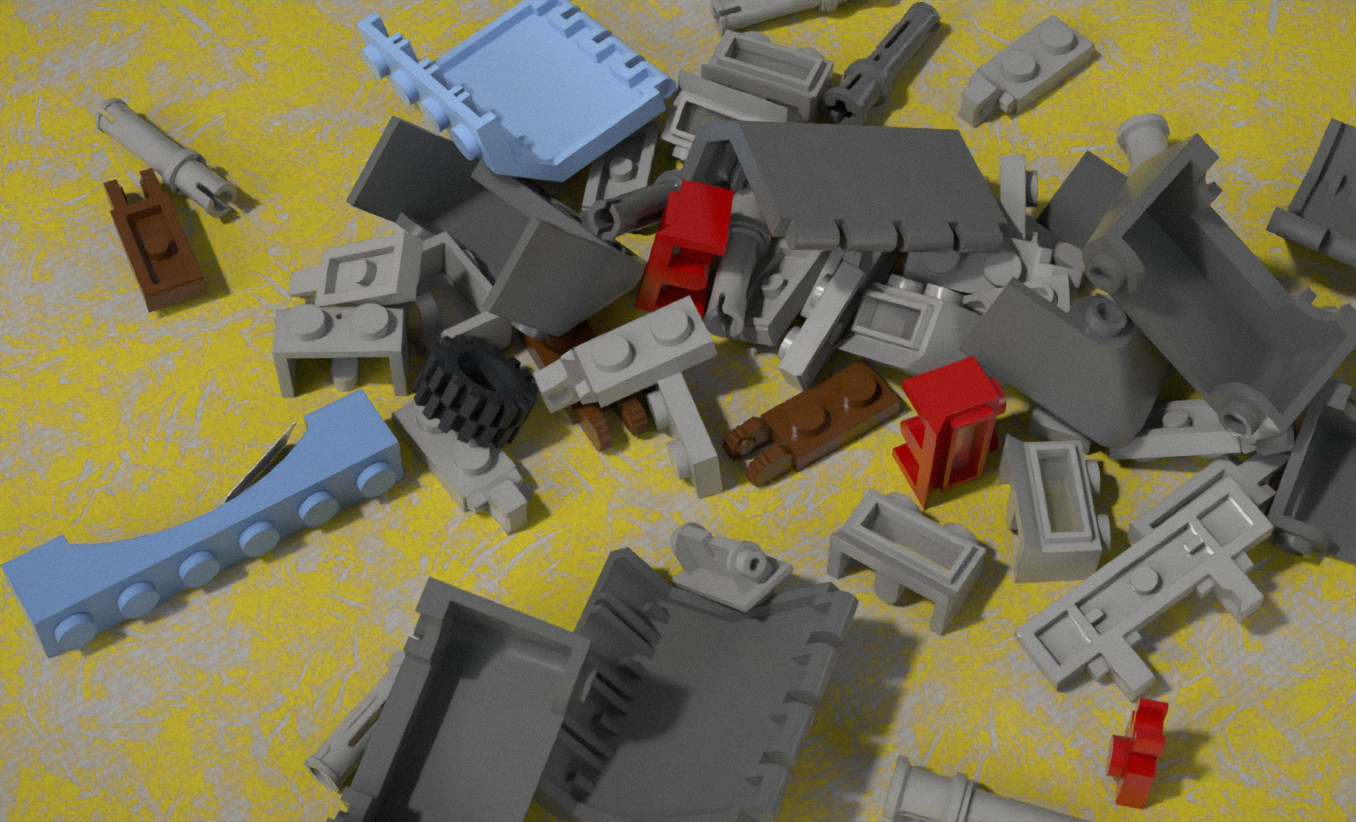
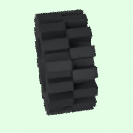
M455 335L453 340L449 336L441 338L440 342L435 344L413 385L412 392L416 393L414 396L416 405L426 406L422 412L428 420L439 419L441 422L437 428L446 434L450 429H453L459 433L457 440L468 443L470 438H475L478 447L488 448L490 443H492L495 448H502L506 443L511 444L515 440L537 402L538 396L536 395L539 389L535 383H531L533 376L529 370H518L521 364L519 360L514 356L506 359L501 355L504 351L502 348L494 345L492 349H488L485 347L484 340L474 337L472 342L469 343L465 335Z

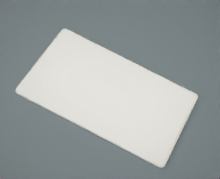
M298 419L228 494L224 504L241 494L287 444Z

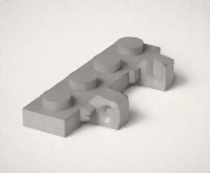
M1228 476L1014 630V638L1056 691L1081 672L1087 670L1096 682L1108 674L1130 702H1133L1155 684L1154 674L1132 649L1141 643L1142 637L1138 631L1193 591L1200 599L1213 591L1217 600L1239 624L1261 608V601L1264 599V596L1245 575L1254 566L1246 553L1272 534L1274 526L1234 479Z

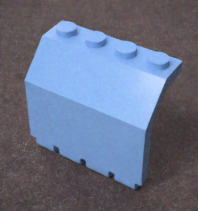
M523 0L435 61H431L428 57L424 60L417 59L410 42L406 38L403 39L399 32L389 37L381 17L375 12L355 24L366 46L360 50V55L370 72L378 80L387 77L397 95L407 106L413 103L419 105L425 119L436 132L440 133L446 129L459 151L468 160L471 161L477 157L495 174L564 182L665 111L664 101L674 93L676 88L675 81L651 62L645 60L642 55L617 36H613L612 32L586 12H583L570 0Z

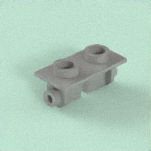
M685 523L677 528L671 536L673 552L683 567V570L671 579L672 584L743 612H747L752 607L758 606L769 599L774 593L776 585L794 570L792 564L766 556L761 547L754 542L746 540L738 542L720 535L713 538L710 532L697 523Z

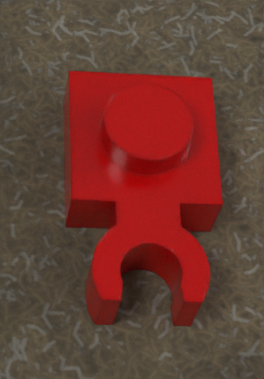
M1139 698L1136 709L1132 711L1124 736L1112 735L1107 756L1106 776L1118 778L1115 805L1143 810L1155 780L1157 758L1162 756L1165 746L1166 735H1162L1169 703Z

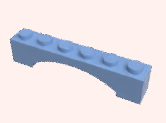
M359 389L304 416L307 430L290 453L252 487L206 514L160 532L116 542L69 544L65 536L61 535L2 564L1 568L13 596L47 658L49 659L65 650H74L86 645L95 635L128 618H138L149 613L158 603L189 587H199L210 582L219 572L248 557H258L269 552L278 542L308 527L323 525L332 519L337 512L365 498L380 496L388 491L394 483L404 479L399 442L364 391Z

